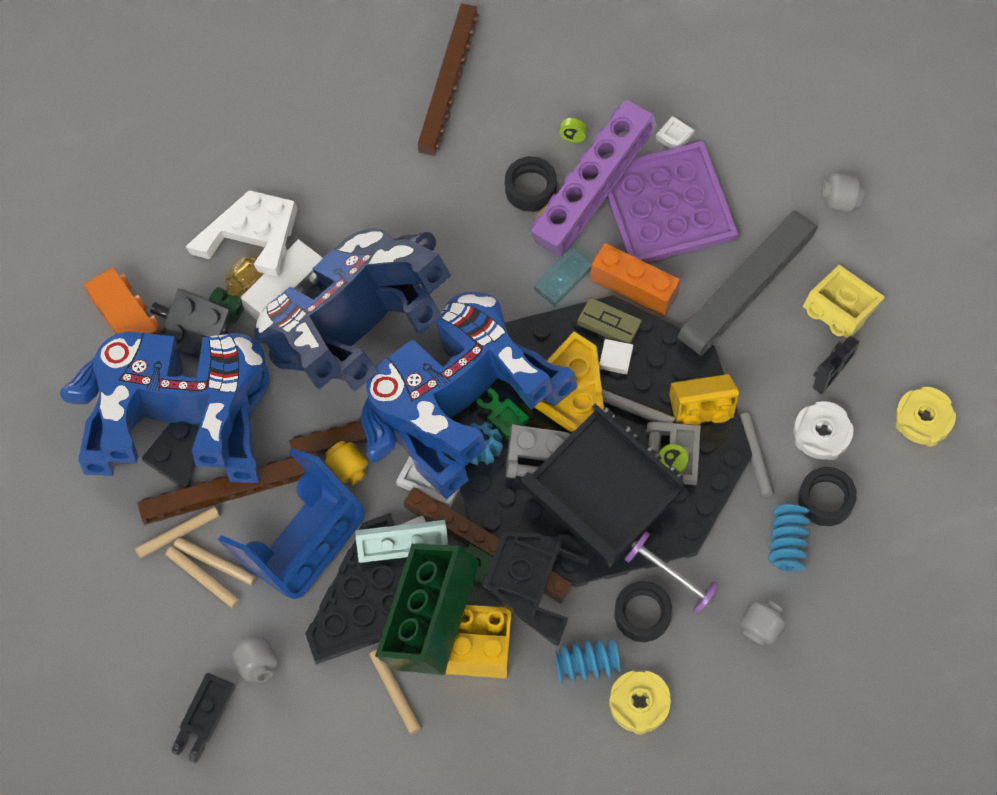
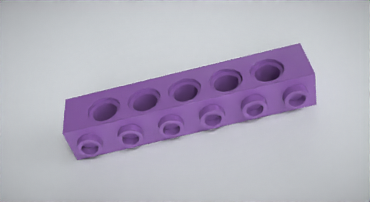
M625 100L621 107H617L613 111L610 122L605 129L602 128L598 132L592 147L582 154L579 165L566 176L563 187L558 194H554L550 198L545 212L534 220L531 234L537 244L561 258L565 256L657 128L652 113L628 100ZM628 131L626 135L618 136L621 132ZM613 153L612 156L608 158H603L605 154ZM590 175H597L596 178L587 180ZM577 196H581V197H582V198H581L579 201H577V202H571V200H572L574 197H577ZM561 218H565V219H566V220H565L563 223H561V224H555V222H556L558 219H561Z

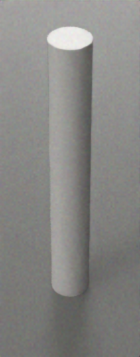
M602 389L604 403L653 422L674 423L675 417Z
M750 413L741 414L739 418L752 452L751 461L762 497L772 496L773 490Z

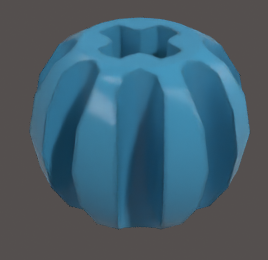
M485 421L481 426L477 425L476 422L469 424L468 426L476 427L483 433L487 447L470 463L478 466V463L484 461L486 465L494 462L493 456H499L503 448L502 443H500L503 438L499 430H492V424Z

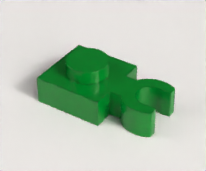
M489 388L487 395L492 398V402L484 403L478 398L476 400L477 407L484 413H491L487 417V422L491 423L504 438L509 440L510 427L512 425L524 426L529 422V417L509 398L501 403L497 392Z

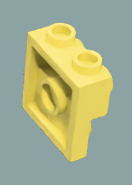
M838 265L810 291L803 307L807 309V313L811 318L821 319L828 324L833 334L837 336L843 335L848 338L853 336L864 325L866 319L882 304L885 296L841 265Z

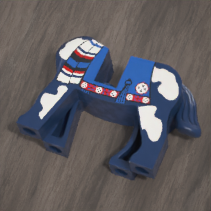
M381 229L361 230L344 239L312 268L323 285L324 292L313 300L294 288L289 287L262 310L255 324L254 336L259 342L267 344L270 349L269 358L276 367L305 371L314 386L319 390L331 379H340L348 383L350 388L356 391L374 376L377 371L364 351L351 346L366 335L388 311L405 313L415 331L422 334L442 316L430 294L450 278L451 274L440 255L433 251L437 241L430 232L403 235L392 239Z

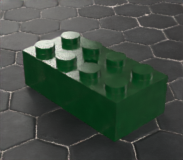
M412 543L375 657L396 671L445 675L480 561L461 546Z

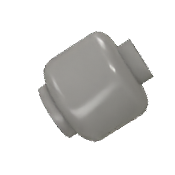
M839 173L831 175L828 181L824 180L820 188V196L824 197L825 206L843 212H850L855 207H859L864 195V187L860 185L859 179Z
M767 600L765 604L753 602L740 622L741 627L744 629L742 634L760 647H763L764 644H773L786 626V620L780 615L783 609L770 600Z
M246 637L237 644L233 653V661L245 681L265 682L271 678L278 665V659L272 647L264 638Z

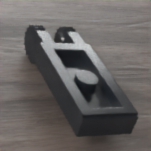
M208 672L206 673L179 727L181 730L173 744L171 751L173 754L180 755L185 748L189 734L198 738L190 751L189 761L196 763L205 749L206 742H209L236 688L235 684Z

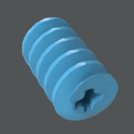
M792 504L780 505L774 509L773 516L775 519L772 522L774 530L771 532V539L773 541L770 543L769 549L771 553L768 556L769 562L774 567L784 571H803L806 569V565L798 562V560L807 558V553L799 549L808 547V542L800 538L807 537L810 533L809 530L801 527L808 526L811 523L809 518L803 516L809 513V509Z
M609 638L607 648L600 639L597 640L595 649H593L589 641H585L583 650L580 649L577 642H574L571 652L568 651L565 644L560 645L559 653L555 651L559 684L563 683L565 674H568L571 682H575L576 675L579 672L584 681H587L589 671L593 672L596 679L600 678L601 670H605L608 678L612 677L614 668H617L620 674L618 648L614 638Z

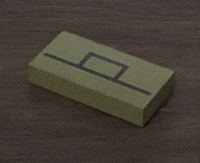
M591 297L577 320V325L610 340L627 344L632 343L642 323V320Z

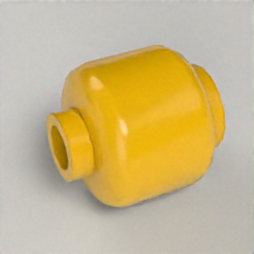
M340 441L325 453L327 458L324 464L343 484L350 482L351 485H355L366 476L363 471L368 466V460L355 443Z

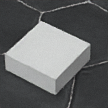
M671 116L656 134V140L670 149L684 146L694 135V129Z
M605 339L599 369L627 375L633 345Z

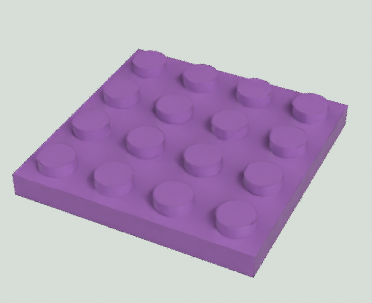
M704 141L634 158L606 197L625 253L646 263L738 239V232Z

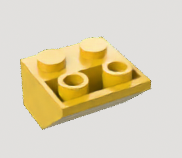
M730 375L671 383L669 396L675 424L700 425L702 422L708 421L723 423L733 418L739 392Z
M466 605L446 668V674L507 679L512 612L503 607Z

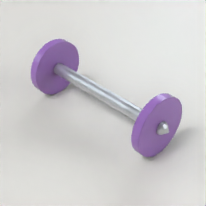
M645 531L631 545V549L624 559L630 562L636 553L639 552L699 596L700 599L693 608V611L698 614L707 603L713 602L712 596L719 584L714 581L704 592L642 546L650 535L648 531Z

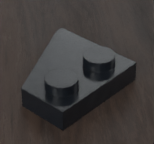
M849 336L843 343L839 341L830 356L818 366L813 374L816 378L813 386L814 390L820 394L826 391L856 354L859 345L858 340Z
M183 422L170 423L142 456L143 462L179 487L189 488L192 470L195 467L191 451L199 427Z

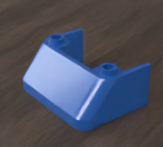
M292 448L289 454L306 471L297 484L298 497L305 505L272 546L268 548L267 545L259 541H252L244 545L222 535L217 540L246 569L281 594L292 599H298L308 591L362 523L364 508L319 457Z

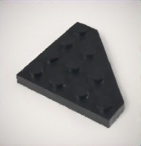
M391 513L362 523L359 530L395 526ZM355 539L338 569V574L333 584L329 586L316 617L310 623L305 633L316 665L380 642L407 557L359 563Z

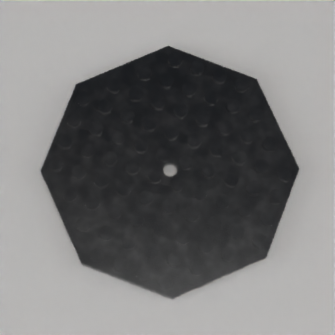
M614 295L596 299L642 320L641 326L631 343L633 351L627 375L600 369L603 390L674 417L669 396L671 383L724 375L714 345L703 355H699L677 339L680 328ZM587 302L505 322L507 333L513 342L538 353L546 361L575 331L597 346L598 361L600 363L604 341L608 339L577 325V320ZM497 378L489 387L497 392L501 403L509 398L529 417V422L524 426L572 434L535 407L530 409L509 383ZM487 390L479 397L484 403L492 402V398L487 395ZM474 401L469 405L470 413H468L467 407L450 419L466 426L474 422L481 426L484 424V421L487 422V417L491 413L480 411L477 407V402ZM604 403V407L611 410L617 417L616 422L623 428L626 426L631 428L639 436L638 442L647 448L649 446L647 424L653 421ZM735 409L734 417L726 422L714 423L713 421H708L698 425L701 426L697 484H684V491L646 530L650 535L642 546L665 563L682 557L689 558L698 555L751 460L752 452L737 409ZM503 436L500 442L503 448L499 456H493L494 462L486 465L484 461L478 463V466L469 462L465 466L469 481L460 488V492L471 522L499 539L502 532L541 533V536L565 534L576 537L523 489L520 481L522 476H516L515 478L505 476L509 440ZM661 436L660 451L669 445L670 436ZM521 457L517 459L518 464L540 467L545 462L543 460ZM630 546L610 568L592 552L588 565L557 555L552 571L571 582L572 586L577 588L587 585L592 581L607 580L628 574L630 571L641 568L648 569L657 565L639 552L636 553L630 562H627L624 558L631 549Z

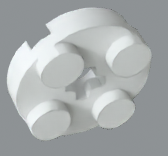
M826 401L816 402L815 405L803 408L796 418L793 429L797 448L808 456L820 460L837 459L849 447L854 432L853 424L850 423L846 411L837 404ZM822 425L828 426L827 431L831 434L821 436L815 428H821Z

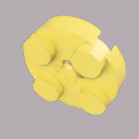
M922 387L921 390L908 391L901 398L895 414L896 428L906 438L915 443L935 446L950 434L956 421V413L951 406V400L945 393L932 387ZM925 410L929 411L930 418L933 420H921L918 412L924 413Z
M630 671L620 676L612 686L609 699V708L614 720L624 729L639 735L660 727L668 717L671 704L667 684L661 677L649 671ZM635 695L638 697L645 695L647 697L645 701L647 707H634L635 701L632 697Z

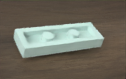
M445 520L355 531L359 563L408 557L412 543L448 545Z

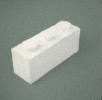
M298 239L286 251L285 257H282L280 263L282 270L279 277L264 273L241 297L244 310L257 320L266 305L289 287L306 295V291L313 284L316 285L320 282L312 268L323 258Z

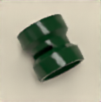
M220 287L215 288L210 295L209 300L233 309L228 322L234 324L239 320L244 310L240 296L236 294L231 296L227 290Z

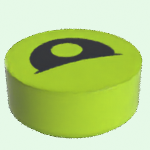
M567 118L561 122L559 134L568 142L580 143L585 140L588 128L583 121L577 118Z
M670 444L662 448L659 453L661 456L660 461L666 467L673 466L680 473H683L688 465L686 450L676 444Z

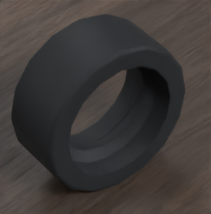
M533 156L519 158L510 164L505 173V194L507 199L515 208L522 211L535 212L541 210L548 204L550 198L556 194L557 175L554 167L542 158ZM537 173L546 179L547 188L537 195H524L516 190L514 184L515 179L522 174Z
M821 467L813 470L805 477L798 493V504L810 510L804 516L809 518L811 522L819 526L831 527L841 524L849 517L856 502L857 490L853 480L845 472L834 467ZM819 482H831L837 485L845 495L843 506L834 512H827L816 508L810 500L812 487Z
M639 581L631 583L621 590L616 599L614 618L617 628L625 637L637 642L653 641L662 636L670 625L672 603L669 595L662 587L652 582ZM643 595L657 601L661 609V617L654 626L646 629L637 628L627 620L625 614L626 605L633 597Z

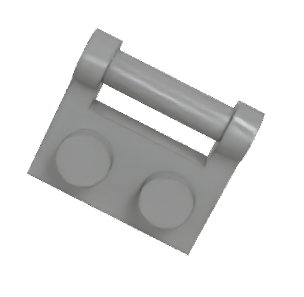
M663 422L648 423L649 446L658 453H660L661 436L663 435L670 436L669 445L676 444L686 450L688 465L686 470L681 473L684 477L682 481L684 484L696 485L701 426Z
M512 425L510 427L505 476L508 478L523 477L528 471L533 474L539 467L518 464V457L546 461L570 436V433Z

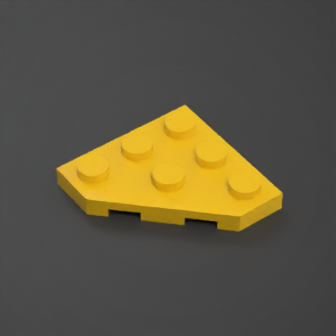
M575 331L547 361L557 366L569 367L575 373L577 388L556 406L545 400H542L535 406L536 409L571 433L593 413L592 406L595 403L601 409L604 408L597 346Z

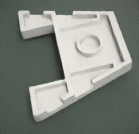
M248 191L195 237L186 248L191 255L211 259L224 238L265 247L254 263V266L258 272L279 277L282 270L280 266L281 259L285 257L287 251L285 246L288 236H291L298 208L292 200Z

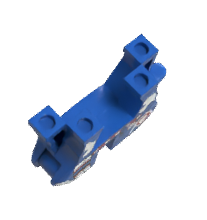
M465 292L451 298L441 311L442 316L435 324L443 350L451 357L444 367L412 339L374 368L377 373L366 383L368 398L362 409V428L367 440V451L370 461L373 463L381 461L395 449V442L399 443L411 456L416 471L446 500L469 481L465 466L487 448L483 433L479 429L457 423L450 418L476 401L497 378L509 383L530 409H533L542 400L556 406L577 388L575 373L569 367L551 364L538 353L511 340L507 333L498 300L487 293ZM443 452L446 453V454H448L450 457H452V458H453L454 460H456V461H453V460L447 458V457L443 454Z
M122 332L108 338L99 347L95 357L86 363L75 377L60 390L61 399L72 404H88L99 393L97 404L86 420L78 459L84 475L113 476L115 468L112 462L137 463L138 453L132 440L131 430L143 417L168 423L200 424L191 451L195 465L226 468L230 482L259 483L260 473L257 462L253 458L254 441L250 417L266 393L270 380L269 371L265 364V354L260 344L253 338L241 333L204 337L197 377L194 378L182 375L183 364L174 336Z

